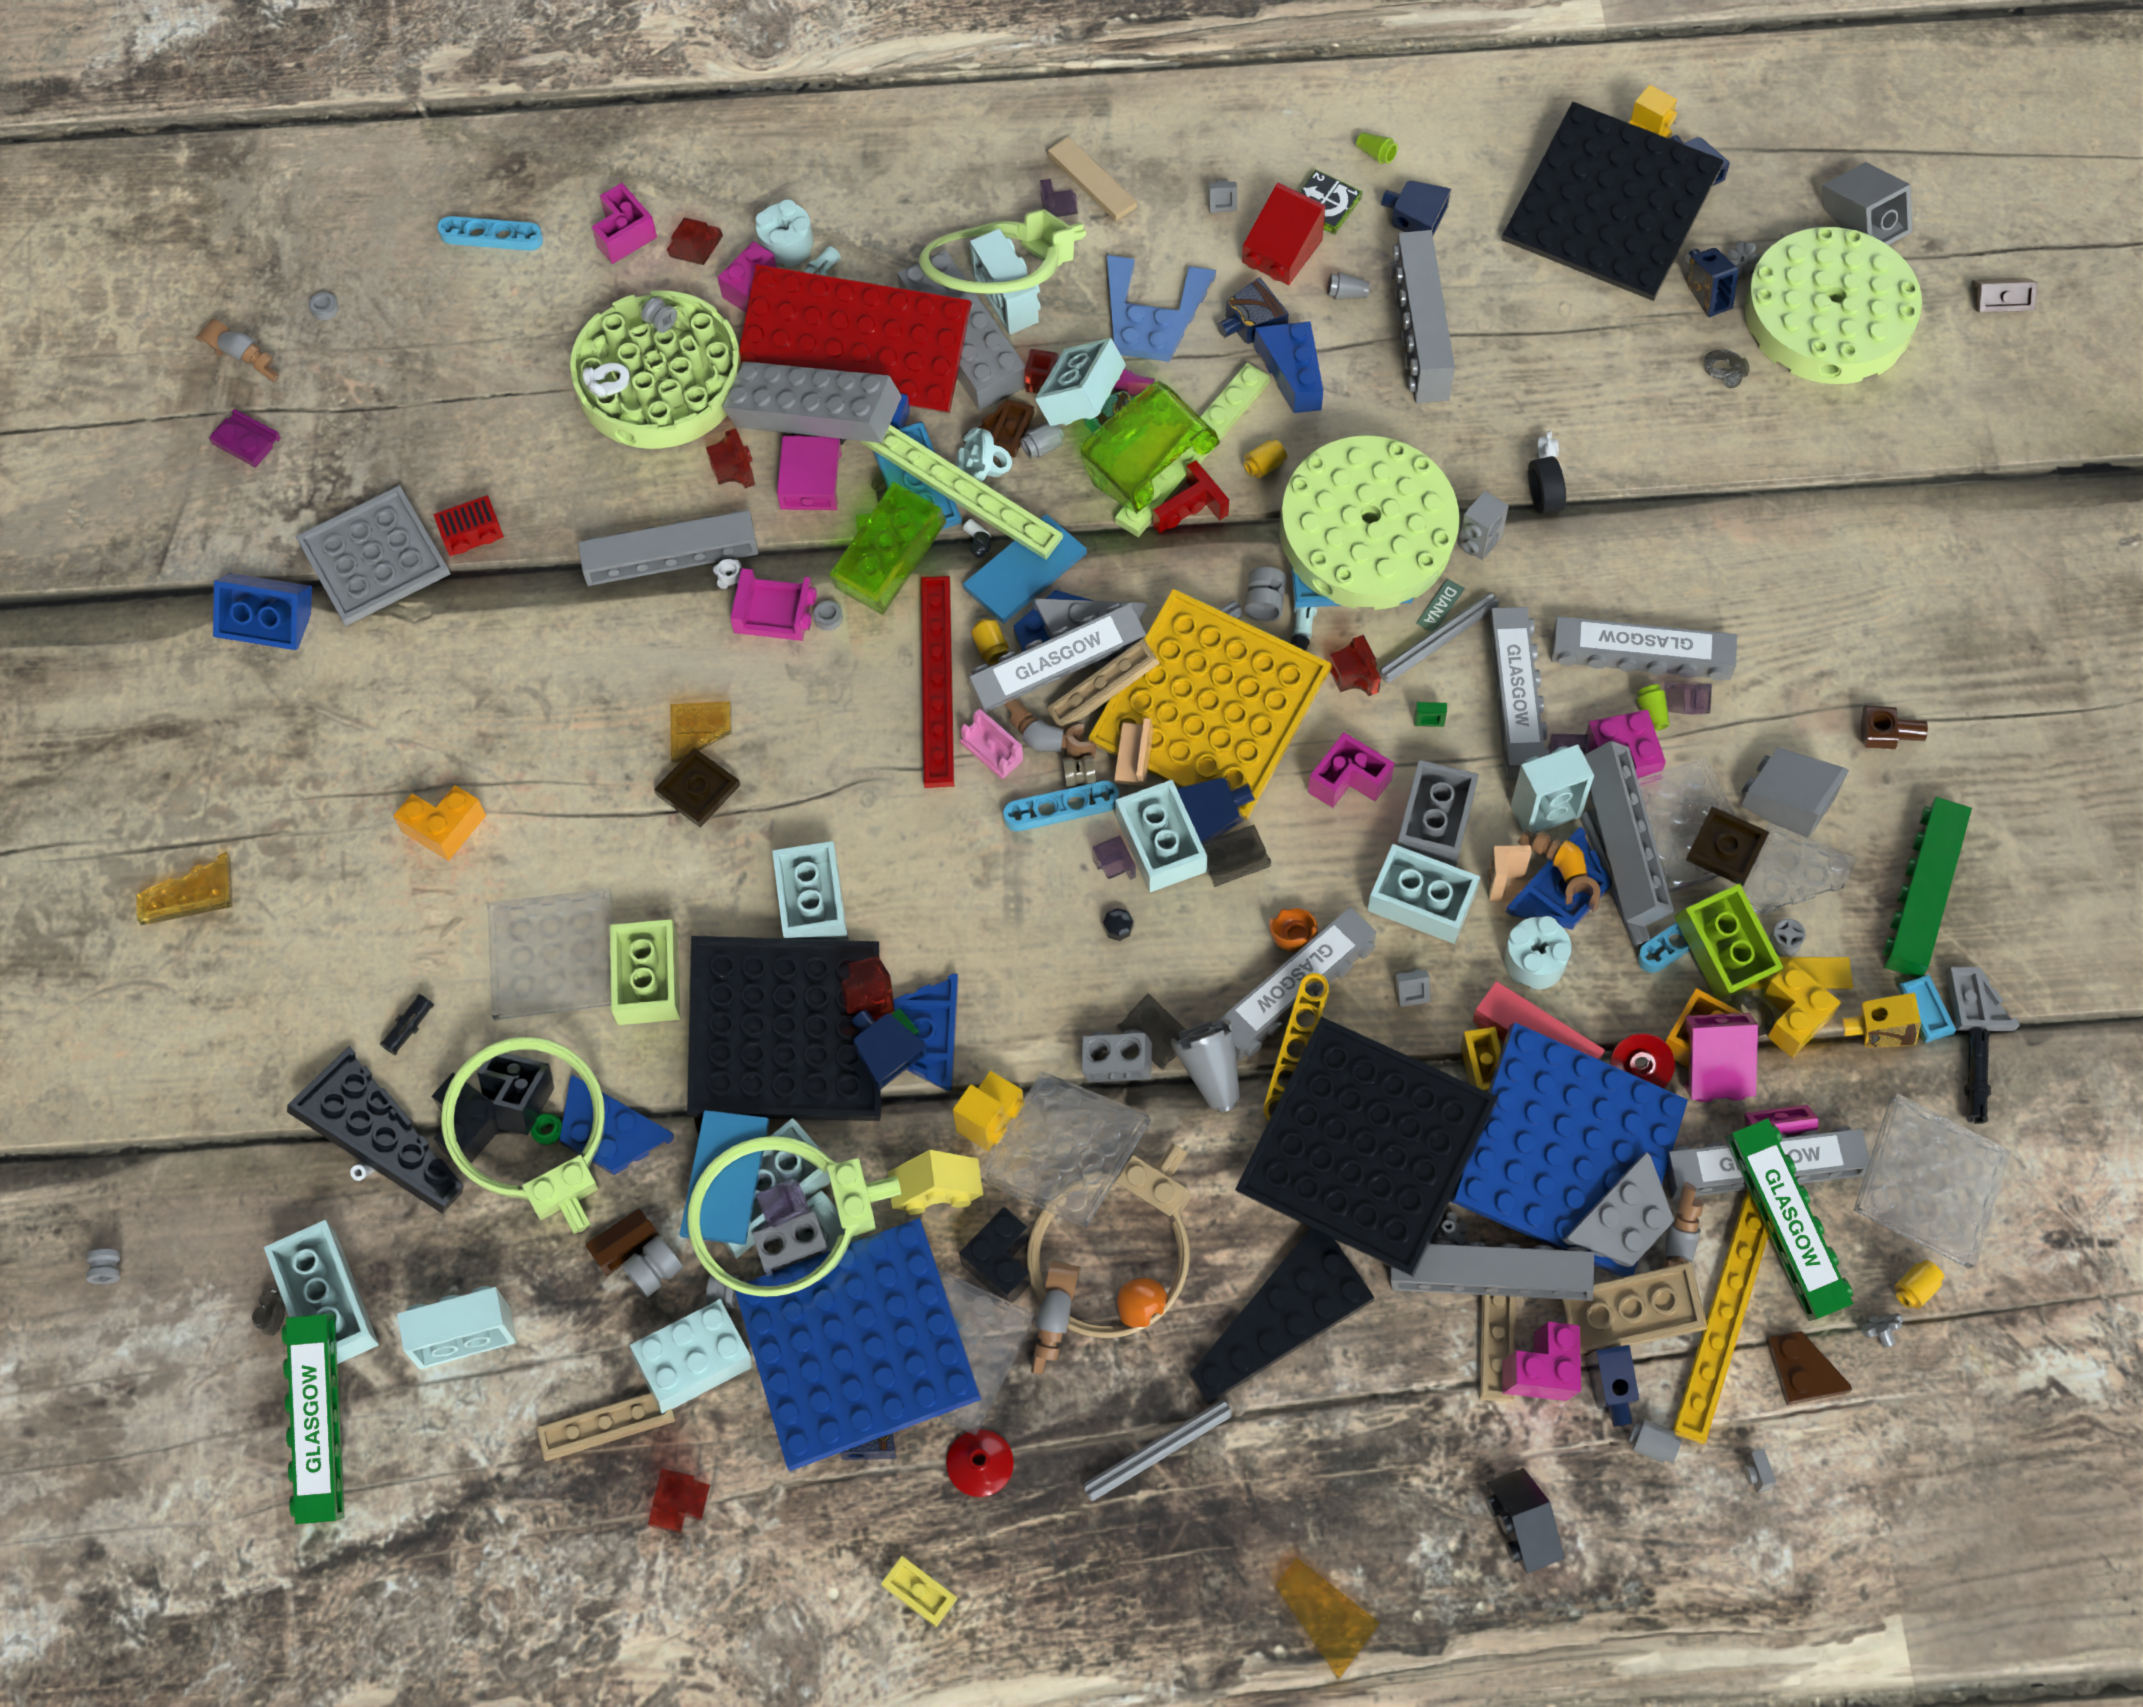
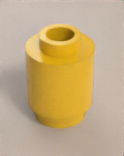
M1277 439L1267 440L1244 455L1245 461L1243 466L1250 476L1260 479L1281 466L1283 461L1287 459V453L1284 446Z
M982 619L974 625L971 636L982 659L986 660L988 664L999 663L998 658L1009 653V645L996 620Z
M1929 1260L1915 1263L1894 1285L1897 1292L1895 1294L1896 1298L1907 1308L1920 1309L1941 1288V1281L1945 1278L1942 1270Z

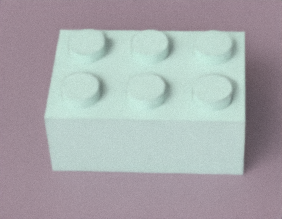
M1000 229L970 241L972 272L976 282H1005L1028 276L1023 258L1016 256L1011 239L1009 237L1005 238ZM1039 285L1009 293L984 294L1009 335L1039 323L1038 310H1041L1037 298V293L1040 292Z
M1111 337L1063 350L1035 398L1050 426L1058 424L1068 425L1075 420L1092 419L1100 414L1104 403L1110 396L1113 387L1120 379V375L1126 366Z
M1578 744L1569 748L1567 746L1559 747L1549 755L1541 758L1534 756L1521 764L1510 807L1523 833L1528 830L1536 834L1541 830L1545 831L1582 817L1594 774Z
M1173 780L1115 800L1116 818L1149 893L1207 872L1206 852Z
M830 841L772 850L784 939L848 940L834 842Z
M1392 844L1371 892L1368 911L1455 944L1477 893L1480 876Z
M481 1286L473 1289L472 1293L467 1295H448L439 1299L437 1303L430 1305L415 1304L409 1306L406 1311L397 1313L403 1351L419 1369L517 1343L510 1306L496 1287Z
M721 1299L630 1345L632 1357L661 1414L752 1368L750 1354Z

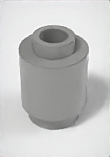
M1048 421L1027 431L1025 436L1020 438V443L1025 454L1030 459L1034 457L1040 458L1062 446L1064 433L1059 424L1050 426Z
M1643 1419L1641 1425L1638 1423L1634 1424L1628 1442L1634 1444L1632 1451L1661 1463H1664L1665 1460L1674 1463L1682 1437L1675 1435V1431Z

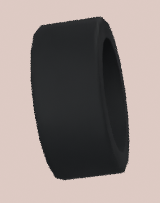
M1554 456L1531 460L1528 465V483L1536 510L1540 514L1563 510L1566 505V487L1558 460Z

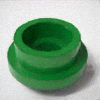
M553 1114L539 1115L531 1129V1135L537 1143L551 1145L560 1139L562 1122ZM548 1126L553 1127L551 1133L542 1134L544 1128Z

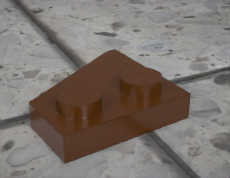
M1007 399L994 413L982 419V425L978 428L988 430L993 437L994 445L1004 448L1011 457L1015 458L1021 445L1020 438L1025 436L1034 416V406Z
M1802 1331L1769 1337L1767 1340L1786 1405L1851 1392V1384Z

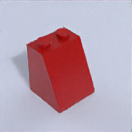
M1278 182L1243 244L1242 263L1251 269H1256L1270 276L1275 281H1281L1290 285L1323 241L1326 205Z

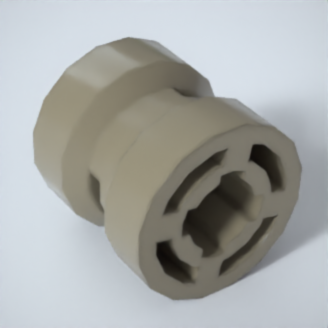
M1086 755L1078 760H1074L1072 757L1062 758L1066 788L1075 787L1079 783L1086 785L1096 783L1093 755Z

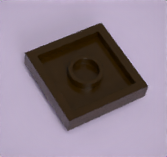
M694 747L658 784L654 791L659 798L701 828L740 787V782L736 777Z
M1712 806L1685 861L1744 886L1769 835V831Z

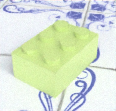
M673 920L610 925L611 1011L617 1024L628 1025L680 1020L678 933Z

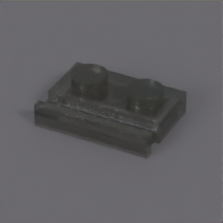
M1255 825L1201 843L1207 855V872L1212 879L1214 887L1271 867V859L1266 853L1265 846Z
M1148 993L1117 1027L1122 1032L1133 1029L1145 1033L1152 1042V1061L1163 1071L1166 1068L1165 1066L1177 1056L1172 1048L1171 1039L1174 1038L1179 1041V1033L1186 1029Z

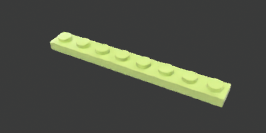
M1246 363L1116 515L1115 524L1139 538L1153 521V509L1171 499L1186 482V465L1195 460L1201 464L1270 383V376Z
M889 425L882 443L860 441V443L1045 560H1047L1063 539V534L891 425Z

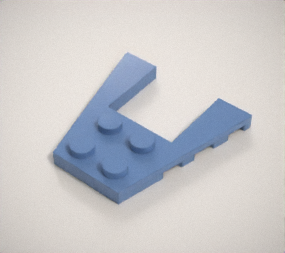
M1108 255L1107 266L1113 341L1117 345L1120 355L1170 362L1184 336V331L1195 317V312L1200 302L1202 303L1205 299L1210 284L1214 282L1216 270L1189 266L1180 309L1172 310L1126 303L1135 267V259Z

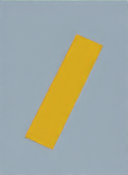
M1779 957L1783 967L1790 961H1793L1825 989H1853L1849 957ZM1780 971L1743 989H1767L1771 980Z

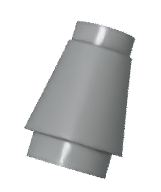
M1341 272L1330 274L1327 295L1333 296L1334 300L1367 298L1370 283L1369 281H1364Z

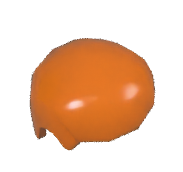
M1281 909L1275 919L1270 918L1269 920L1272 940L1280 949L1290 953L1298 952L1318 935L1316 919L1309 911L1304 909Z
M1139 1277L1128 1281L1119 1289L1117 1295V1310L1122 1323L1130 1327L1149 1326L1150 1319L1155 1313L1163 1314L1167 1302V1293L1163 1285L1152 1278Z

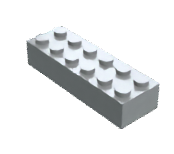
M1432 230L1398 233L1397 244L1392 246L1394 262L1390 263L1391 279H1396L1397 283L1394 284V299L1400 302V307L1397 308L1398 323L1403 324L1404 327L1401 330L1402 347L1407 346L1404 359L1405 368L1411 371V375L1408 376L1409 392H1414L1416 403L1449 401L1455 365Z
M946 250L929 258L931 264L940 272L954 278L966 280ZM919 263L897 273L899 288L967 299L972 302L957 379L978 410H982L1028 387L1027 367L976 293L951 289L932 281L922 272Z
M743 361L722 408L735 427L882 443L902 396L888 375Z

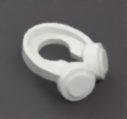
M607 363L595 370L589 367L583 371V379L586 386L597 397L604 398L606 395L618 393L625 389L630 381L628 369L618 363ZM610 371H617L621 374L616 382L606 381L600 385L598 384V381L604 379L605 375Z

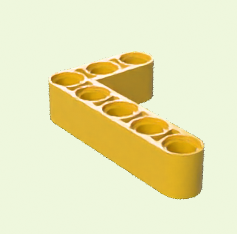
M1319 973L1307 974L1300 983L1264 1103L1263 1112L1267 1122L1271 1118L1269 1115L1270 1108L1279 1102L1285 1088L1278 1084L1280 1076L1285 1073L1293 1074L1301 1058L1291 1057L1287 1052L1289 1046L1293 1043H1301L1306 1048L1321 1016L1323 1017L1329 997V985L1326 978ZM1317 982L1321 984L1324 988L1322 994L1317 997L1308 995L1306 987L1310 983ZM1307 1012L1312 1014L1315 1018L1314 1023L1309 1027L1300 1026L1297 1023V1018L1301 1013Z

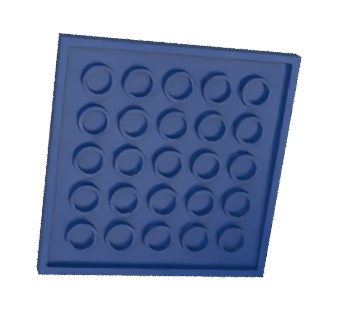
M1514 1022L1509 1027L1488 1089V1093L1497 1096L1499 1101L1450 1202L1556 1249L1567 1251L1570 1247H1580L1568 1245L1563 1239L1642 1154L1648 1153L1651 1156L1662 1185L1669 1163L1667 1155L1673 1150L1688 1099ZM1594 1255V1265L1620 1277L1631 1276L1635 1273L1638 1261L1634 1266L1625 1267L1613 1262L1608 1257Z
M920 1218L850 1243L842 1260L828 1275L802 1290L770 1297L754 1296L735 1290L784 1460L789 1471L982 1400ZM831 1251L774 1271L771 1275H764L745 1283L758 1286H779L797 1281L819 1267Z

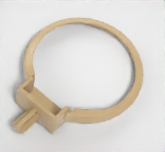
M1171 1143L1156 1168L1133 1155L1122 1173L1100 1175L1080 1180L1053 1197L1038 1216L1031 1231L1027 1249V1268L1030 1272L1031 1285L1041 1305L1046 1296V1290L1040 1271V1247L1050 1221L1070 1201L1097 1191L1116 1190L1115 1184H1118L1169 1217L1172 1215L1176 1220L1172 1222L1171 1226L1178 1245L1177 1272L1172 1287L1167 1294V1302L1163 1314L1155 1313L1150 1319V1325L1159 1320L1171 1308L1182 1291L1190 1264V1243L1181 1213L1192 1196L1186 1187L1171 1179L1188 1154L1185 1150ZM1070 1316L1067 1328L1090 1337L1117 1338L1137 1333L1147 1327H1130L1128 1325L1117 1327L1095 1326Z

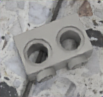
M1484 490L1464 514L1458 546L1467 554L1476 556L1483 561L1503 536L1509 505Z
M1132 1029L1124 1031L1123 1034L1114 1035L1109 1032L1098 1031L1094 1032L1092 1036H1083L1082 1073L1089 1082L1151 1079L1152 1042L1142 1031ZM1139 1049L1136 1057L1126 1059L1130 1050ZM1103 1050L1108 1051L1107 1056L1103 1060H1095L1099 1052Z
M807 1211L798 1212L792 1215L788 1221L780 1224L775 1222L761 1226L757 1232L752 1233L766 1276L773 1274L774 1271L829 1252L815 1211L810 1213ZM805 1231L814 1233L809 1241L801 1242L798 1240L799 1235ZM774 1242L783 1244L778 1252H767L770 1244Z

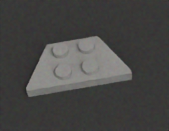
M1035 599L1033 607L1035 611L1038 610L1045 623L1044 628L1048 636L1053 639L1052 634L1065 627H1068L1069 630L1075 629L1080 626L1079 621L1091 615L1099 618L1107 614L1105 611L1107 608L1117 603H1122L1123 606L1131 603L1140 620L1146 609V603ZM1126 649L1121 650L1113 655H1110L1100 661L1111 662L1116 657L1125 652Z
M1648 1153L1642 1154L1567 1234L1563 1241L1571 1246L1577 1245L1588 1249L1599 1257H1608L1613 1262L1625 1267L1634 1266L1674 1222L1651 1156Z

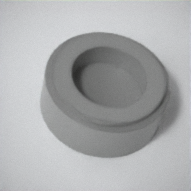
M318 293L309 301V309L313 317L318 320L333 318L339 309L335 297L330 293Z
M822 601L813 610L814 622L822 630H834L843 621L842 609L834 601Z

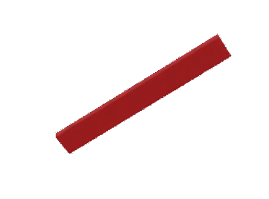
M950 576L921 577L924 788L955 787Z

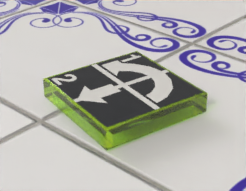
M1315 169L1299 193L1326 205L1324 230L1335 235L1361 200L1363 191Z

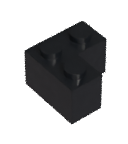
M503 1053L485 1062L477 1072L481 1091L488 1099L494 1100L493 1108L499 1129L528 1136L537 1117L554 1090L550 1065Z
M453 1072L431 1096L441 1111L445 1094L455 1076ZM465 1082L455 1106L454 1129L456 1141L466 1159L472 1163L501 1129L497 1125L493 1102ZM441 1129L433 1139L441 1151L452 1159L445 1145Z
M1003 1207L959 1252L961 1265L1008 1307L1031 1285L1030 1272L1013 1258L1029 1241L1028 1227L1007 1208Z
M1524 1468L1486 1482L1490 1495L1485 1498L1491 1515L1493 1517L1498 1516L1504 1533L1509 1536L1510 1542L1506 1543V1548L1513 1563L1519 1562L1528 1574L1565 1559L1551 1502Z

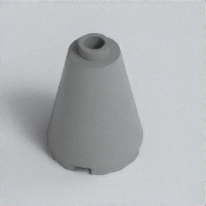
M1222 1019L1221 1026L1214 1027L1212 1021L1205 1022L1179 1033V1041L1174 1038L1171 1039L1173 1050L1211 1109H1217L1218 1112H1225L1235 1108V1102L1240 1099L1234 1030L1230 1020Z

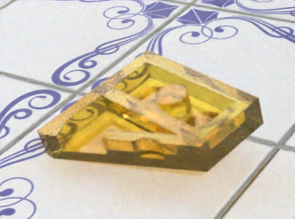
M730 701L670 704L672 762L682 760L694 747L697 750H701L732 734V705Z

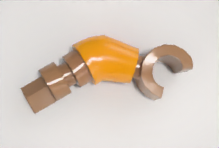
M1526 830L1517 843L1522 846H1531V851L1539 855L1547 854L1546 858L1553 861V866L1559 868L1565 882L1568 883L1565 891V905L1572 903L1574 894L1584 892L1590 895L1589 908L1595 912L1599 906L1600 887L1594 879L1587 877L1588 873L1583 851L1567 839L1565 841L1558 838L1552 840L1551 835L1542 830L1538 835Z

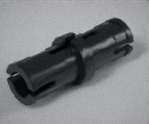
M418 994L404 1014L396 1017L395 1021L397 1023L385 1039L380 1042V1045L396 1056L411 1034L418 1032L419 1028L417 1026L429 1010L434 1007V1004L423 995ZM415 1013L416 1016L414 1017V1019L407 1026L404 1032L399 1036L398 1033L400 1032V1030L404 1027V1025L407 1023L410 1017Z

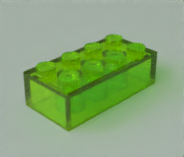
M893 481L830 572L829 576L834 587L884 615L946 524L942 508Z

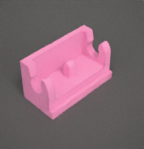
M979 708L973 715V724L970 727L963 724L960 743L999 778L1004 779L1023 761L1022 745Z

